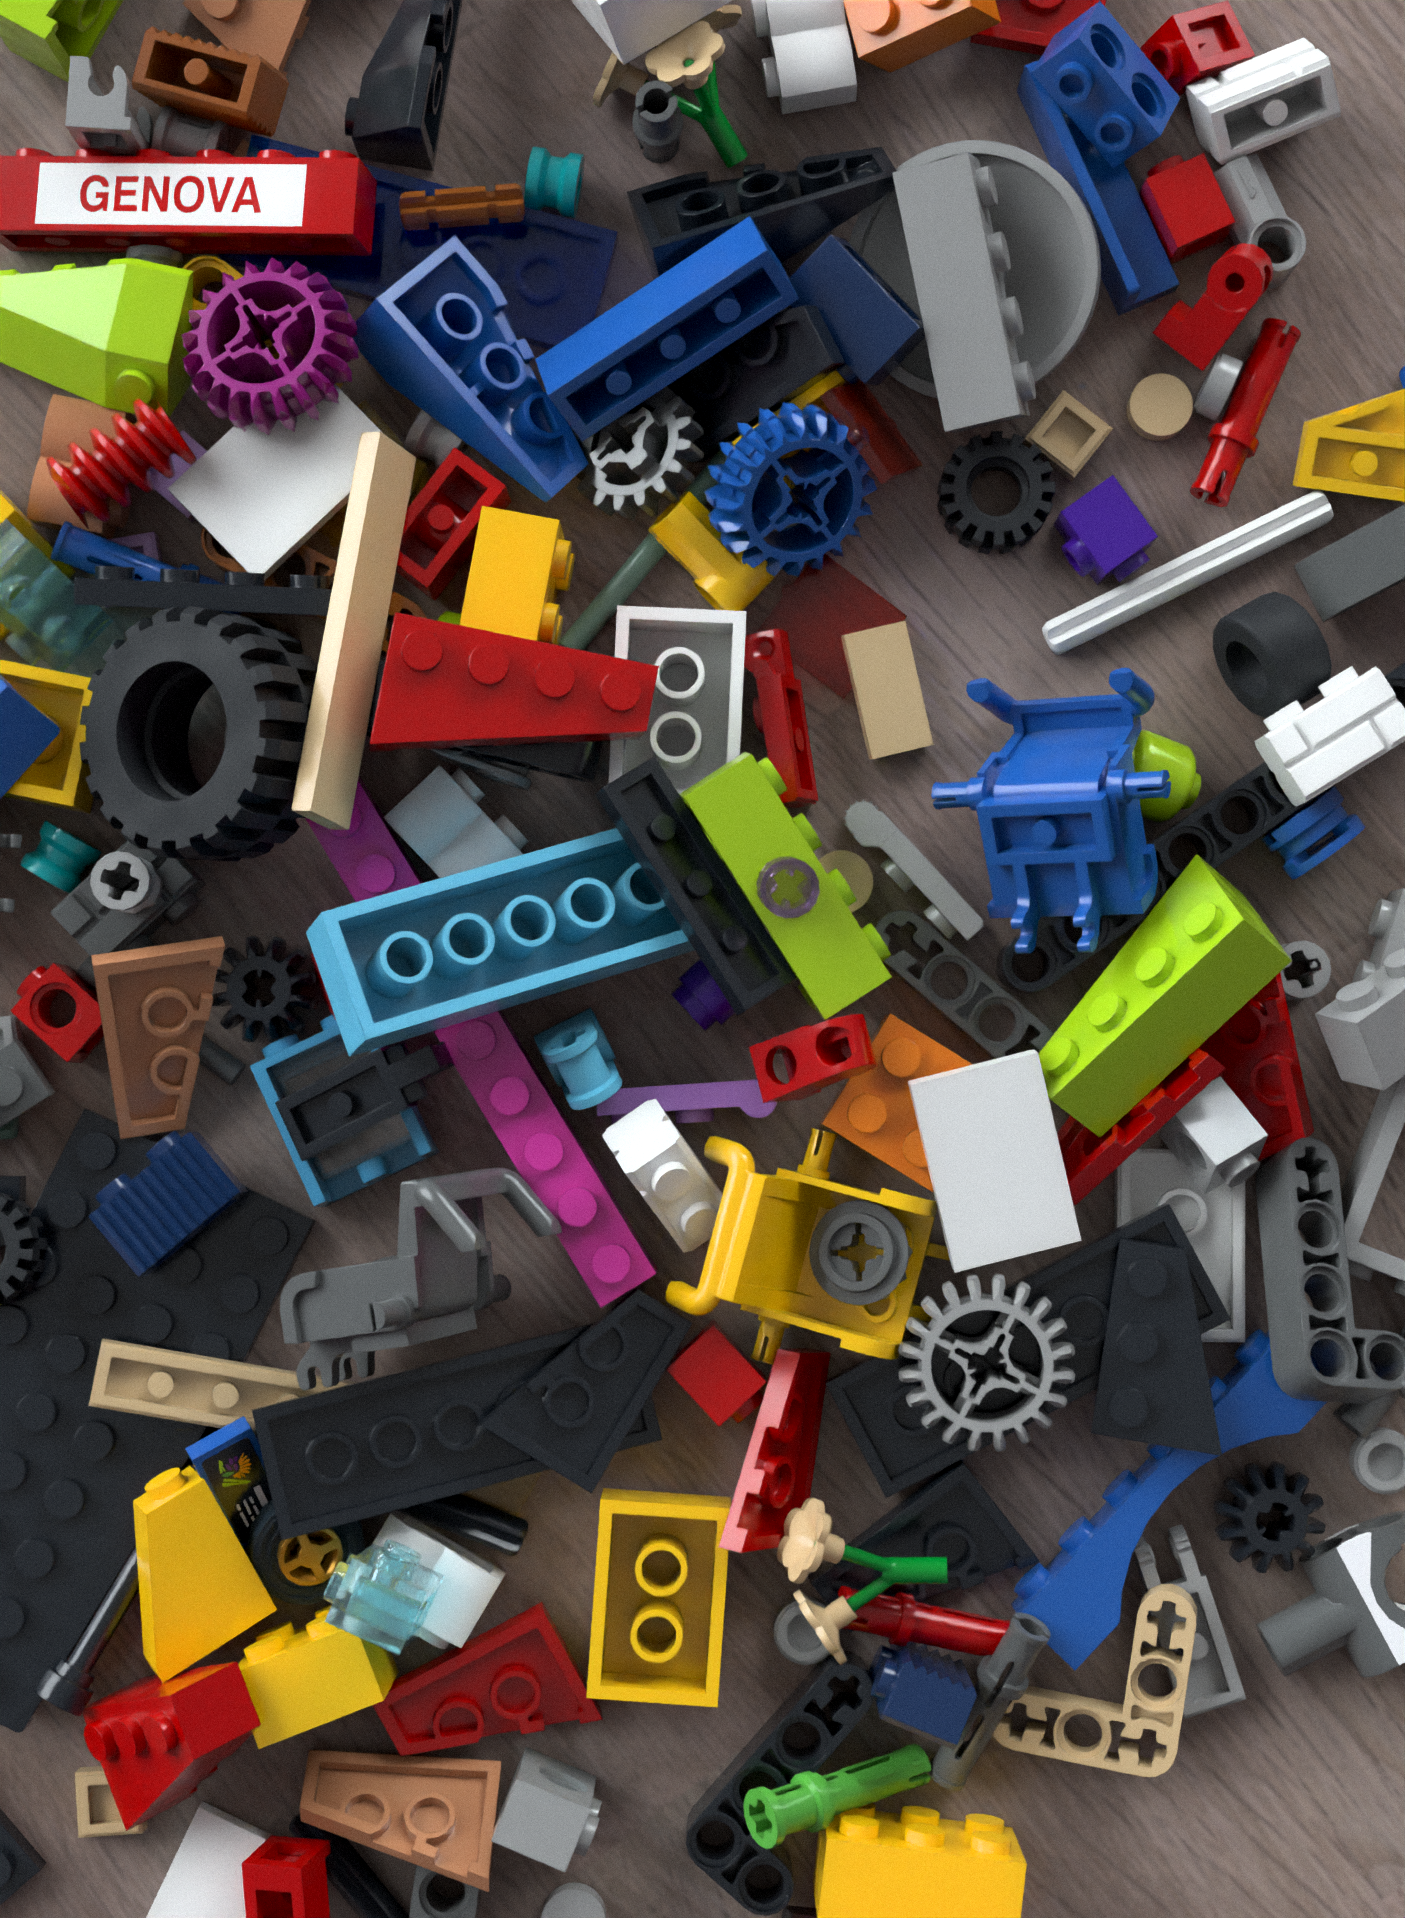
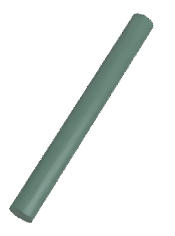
M721 450L715 454L699 473L693 484H690L685 490L690 491L704 507L708 503L704 491L719 484L710 475L708 466L724 464L727 456ZM651 533L647 535L559 641L561 646L584 651L617 612V605H623L664 556L667 550Z

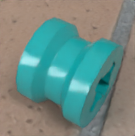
M534 146L531 150L526 174L525 210L539 212L544 207L557 209L563 217L576 218L582 192L584 154L571 152L563 158L552 156L547 148Z
M45 820L39 830L41 841L35 851L25 853L19 864L43 880L70 894L82 883L80 875L86 865L96 863L102 852L65 829Z

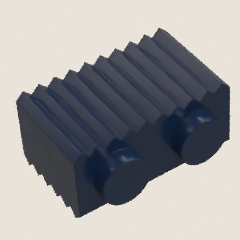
M177 1131L168 1134L146 1153L145 1156L151 1164L143 1169L139 1175L131 1179L127 1173H123L106 1185L95 1196L101 1206L88 1217L138 1277L147 1276L248 1192L245 1186L239 1182L229 1167L198 1132H189L183 1137Z
M908 1642L906 1646L891 1644L890 1648L880 1645L869 1669L873 1684L871 1696L875 1698L880 1719L954 1750L977 1697L962 1659L953 1662L950 1654L941 1657L938 1649L929 1652L926 1644L917 1647L916 1643Z

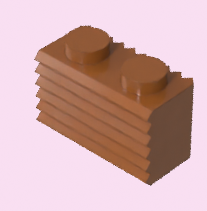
M154 26L145 31L132 78V89L138 90V93L148 97V100H152L159 107L170 106L184 114L214 122L219 120L228 123V126L272 137L276 132L289 86L286 76L258 54L252 56L247 51L240 53L235 48L229 50L224 45L218 47L211 41L206 44L200 38L193 40L188 35L183 38L177 32L171 34L165 29L159 31Z

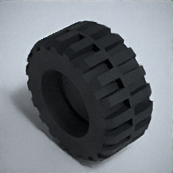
M189 606L187 609L172 607L160 610L152 616V619L143 618L125 632L128 640L117 639L103 656L107 664L103 670H96L93 673L87 688L93 692L89 706H82L80 725H86V742H80L81 761L84 764H89L91 775L86 777V781L94 799H100L104 802L100 807L102 814L114 829H122L121 834L125 840L139 849H149L157 856L209 861H239L241 858H256L269 853L274 847V843L283 844L296 833L300 827L296 822L297 818H306L292 811L291 807L317 672L315 662L311 656L301 655L303 652L301 644L288 632L279 631L273 623L259 618ZM214 684L220 693L226 712L227 737L219 766L205 786L201 787L193 773L189 760L188 732L193 712L199 700Z

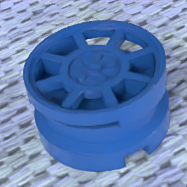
M1335 785L1319 794L1272 829L1273 833H1271L1275 839L1269 833L1261 838L1270 852L1278 851L1283 857L1285 863L1282 868L1291 880L1300 877L1356 837L1366 827L1357 814L1348 815L1341 804L1344 797ZM1331 831L1333 832L1334 835L1329 837L1327 840L1322 842L1320 845H1318L1316 848H1314L1312 851L1308 853V848L1318 843L1320 840L1326 837Z

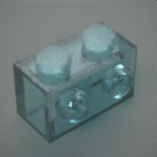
M5 519L0 524V622L12 632L5 641L31 666H35L43 659L55 671L64 672L114 620L100 605L74 604V580L10 521Z
M386 1540L384 1546L381 1547L373 1543L358 1555L351 1553L346 1563L342 1561L338 1563L323 1596V1599L332 1603L324 1622L399 1656L418 1637L445 1575L419 1564L422 1555L404 1544Z

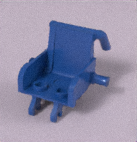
M1130 668L1116 669L1109 675L1111 688L1119 694L1016 700L986 678L975 679L967 683L966 692L968 696L1001 721L1013 725L1014 734L999 752H992L977 772V777H971L966 782H935L932 786L931 797L932 799L937 798L933 802L936 810L970 807L972 811H977L993 896L992 900L987 904L989 918H1011V928L1020 929V939L1015 944L1017 954L1032 953L1036 946L1039 919L1041 917L1073 916V926L1082 927V936L1077 942L1078 952H1093L1098 944L1100 918L1102 915L1144 914L1156 894L1158 866L1155 844L1146 843L1139 799L1169 798L1171 781H1167L1170 775L1166 769L1161 771L1135 772L1132 752L1142 729L1140 716L1150 711L1155 701V694L1152 687Z

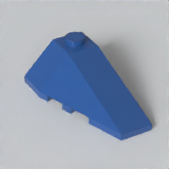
M454 235L372 302L356 320V332L358 335L353 340L360 353L389 385L547 503L589 463L568 422L539 384L529 364L534 355L526 339L517 340L502 310L508 303L501 289Z

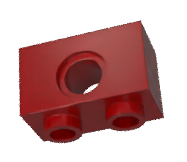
M454 447L407 508L396 572L435 601L474 550L482 506L505 510L511 503L506 485Z

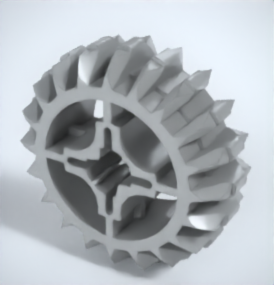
M968 1274L966 1283L970 1292L969 1295L959 1298L954 1284L951 1281H947L942 1284L944 1296L949 1302L946 1306L941 1308L929 1296H925L921 1300L922 1308L932 1317L928 1324L919 1318H908L906 1328L911 1333L921 1337L920 1343L912 1341L900 1342L898 1352L906 1358L918 1359V1364L900 1368L898 1371L899 1380L907 1383L921 1382V1386L911 1390L906 1395V1401L910 1407L919 1406L927 1401L931 1402L932 1405L921 1417V1423L926 1428L934 1426L942 1417L948 1419L942 1434L945 1442L951 1444L957 1438L962 1427L969 1430L967 1436L968 1449L970 1451H978L981 1446L982 1432H992L993 1446L999 1452L1006 1449L1004 1430L1014 1428L1018 1440L1022 1444H1026L1031 1441V1436L1024 1421L1032 1417L1044 1429H1048L1052 1425L1050 1416L1041 1408V1405L1046 1401L1055 1407L1064 1408L1066 1406V1396L1059 1390L1052 1388L1053 1382L1073 1383L1075 1373L1072 1369L1055 1365V1360L1068 1359L1074 1356L1075 1350L1072 1343H1052L1051 1339L1062 1334L1067 1329V1325L1061 1317L1052 1319L1044 1324L1041 1322V1319L1049 1312L1052 1306L1047 1297L1043 1296L1037 1299L1030 1308L1024 1305L1031 1289L1028 1283L1021 1281L1015 1287L1012 1296L1008 1297L1004 1295L1006 1286L1004 1275L994 1274L991 1280V1293H981L977 1274ZM981 1310L1000 1311L996 1321L993 1320L988 1330L978 1337H966L957 1332L953 1334L945 1330L950 1323L965 1314ZM1019 1320L1031 1330L1038 1341L1040 1367L1037 1377L1025 1371L1023 1366L1017 1364L1009 1357L1008 1350L1014 1337L1012 1333ZM997 1341L1000 1352L996 1354L998 1363L1004 1364L1006 1372L988 1369L983 1377L979 1376L976 1382L973 1373L976 1370L975 1362H968L967 1352L984 1355L990 1347H994ZM934 1347L947 1353L948 1358L961 1365L965 1372L959 1387L960 1392L954 1403L943 1394L933 1377L931 1359ZM1003 1387L1017 1393L1021 1391L1027 1394L1017 1404L1005 1410L993 1413L973 1412L976 1404L979 1405L986 1393L994 1388Z

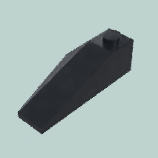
M403 0L362 76L359 98L350 97L347 103L345 135L352 137L360 160L434 171L463 0Z
M875 147L806 157L798 164L797 170L787 172L766 170L765 163L744 166L743 178L710 182L708 171L689 173L627 191V195L654 280L749 216L780 263H782L895 190L892 172L897 170L883 148Z

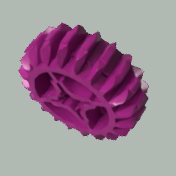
M271 257L264 272H259L255 265L246 261L244 276L237 280L231 275L222 272L224 288L218 293L202 289L203 300L207 307L205 310L188 311L189 322L194 327V330L181 335L183 346L189 353L182 360L185 371L192 379L193 390L201 401L208 403V407L216 417L221 418L223 421L229 418L235 427L242 429L244 432L254 423L260 432H264L269 436L277 420H280L286 429L295 432L297 416L306 413L311 419L319 421V409L316 405L323 399L339 404V394L334 384L352 382V371L347 363L359 359L358 347L353 340L358 335L356 332L357 326L351 314L347 311L348 304L340 292H336L325 276L319 272L310 275L307 268L298 261L285 270L281 262ZM263 334H266L280 355L279 359H274L261 337Z

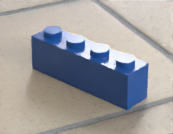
M749 216L535 360L548 397L583 442L797 301L799 297L782 264Z

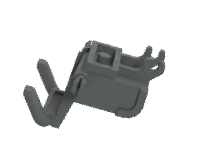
M487 1168L402 1182L397 1255L383 1257L370 1263L302 1273L292 1277L284 1286L280 1296V1315L285 1344L310 1342V1348L300 1361L296 1371L299 1387L302 1390L316 1387V1367L321 1372L322 1384L326 1388L336 1386L339 1381L350 1379L352 1377L351 1358H354L357 1363L359 1377L366 1378L372 1376L375 1372V1351L412 1346L477 1329L474 1311L487 1308L493 1302L504 1301L510 1296L511 1283L509 1279L502 1274H498V1276L493 1274L491 1241H486L482 1196L502 1194L537 1237L562 1233L559 1221L528 1183L516 1172L506 1168Z

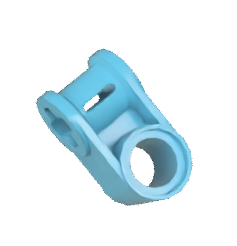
M591 1007L534 1035L535 1042L557 1085L559 1087L562 1086L565 1098L573 1110H582L600 1104L615 1094L622 1086V1079L614 1062L616 1056Z

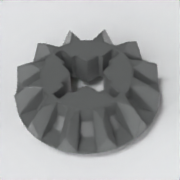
M849 1201L832 1208L817 1224L810 1242V1264L817 1282L830 1296L847 1304L866 1305L889 1298L890 1293L898 1284L907 1279L905 1271L908 1259L913 1251L908 1245L905 1233L906 1226L889 1211L888 1207L870 1201ZM865 1234L867 1245L876 1246V1249H881L884 1252L883 1255H877L876 1259L866 1260L865 1271L860 1272V1266L857 1261L848 1260V1257L838 1256V1251H848V1247L858 1246L859 1235Z

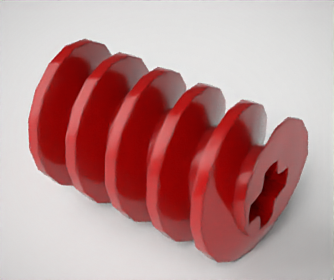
M141 399L133 401L137 418L135 424H132L118 413L112 415L111 419L116 435L112 439L95 427L89 430L94 451L91 453L74 442L68 444L72 461L70 467H66L52 456L46 459L49 474L55 485L87 529H89L85 515L87 511L103 522L110 519L111 514L106 498H112L125 508L132 505L128 486L130 482L146 493L153 491L154 485L150 474L151 468H154L168 479L174 477L175 469L171 455L174 453L190 465L197 461L196 456L159 402V408L154 410Z

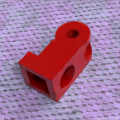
M1241 243L1232 246L1211 267L1207 277V290L1195 306L1191 308L1182 300H1179L1167 312L1152 333L1203 371L1267 290L1273 278V265L1270 257L1262 248L1254 244Z
M851 1014L830 1019L813 1026L806 1025L749 1047L763 1103L803 1100L820 1093L824 1087L866 1073L877 1067L864 1014ZM775 1054L783 1055L789 1078L787 1084L781 1082L774 1073L773 1059Z

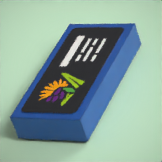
M243 1416L185 1449L200 1478L205 1479L241 1546L245 1549L248 1544L251 1524L262 1507L272 1500L260 1445L252 1428Z

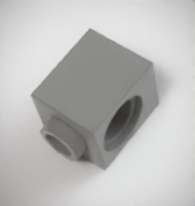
M1220 1076L1211 1081L1161 1128L1159 1136L1204 1194H1207L1224 1183L1229 1187H1235L1251 1177L1260 1166L1258 1159L1268 1134Z

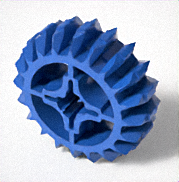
M783 402L778 417L769 409L759 408V422L755 428L750 427L747 423L737 422L738 432L742 438L735 446L729 442H719L721 451L727 456L724 464L708 466L710 475L719 484L704 491L706 500L714 507L708 514L710 523L718 532H721L720 541L729 552L739 553L744 551L742 563H747L752 568L766 560L768 562L766 571L774 577L781 568L788 575L799 577L805 562L812 569L822 570L823 554L828 551L835 556L844 557L840 542L846 535L861 537L859 528L854 524L857 517L873 514L870 504L862 497L877 490L874 479L867 474L875 464L872 462L871 456L862 449L865 445L862 437L852 428H848L846 426L847 422L836 413H826L819 406L810 405L809 403L801 410L793 403ZM802 448H811V449H810L808 452H806V451H804ZM802 449L792 457L780 458L791 451ZM784 476L789 479L790 484L793 487L792 490L783 480ZM790 490L798 499V504L792 500V496L789 493ZM792 523H798L797 525H795V526H793V527H790V528H788V529H784L785 527H787L788 525H790V524H792Z

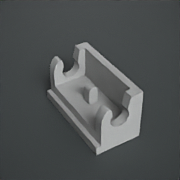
M70 56L65 126L80 149H99L113 156H135L136 151L140 149H151L153 138L152 119L144 107H140L136 116L137 124L129 111L130 84L122 67L119 65L115 66L112 74L114 87L109 94L104 96L94 80L92 63L89 57Z

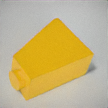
M191 1466L182 1471L180 1468H172L160 1473L146 1484L144 1488L146 1493L133 1500L143 1655L162 1683L277 1610L205 1479L200 1478L199 1474Z

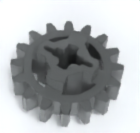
M666 386L583 442L581 439H577L589 463L576 475L581 480L577 487L578 491L605 514L612 516L615 512H618L628 521H634L639 507L651 517L658 515V500L663 497L676 504L679 501V497L674 487L679 481L693 484L696 478L687 470L689 462L701 460L704 456V452L692 443V441L697 440L704 434L703 428L692 419L695 410Z

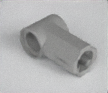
M1258 154L1244 155L1226 163L1213 174L1236 221L1229 232L1234 245L1246 243L1257 246L1258 243L1271 242L1279 246L1283 251L1285 262L1279 264L1272 263L1273 278L1267 288L1268 290L1284 283L1293 272L1305 253L1306 238L1300 225L1287 217Z

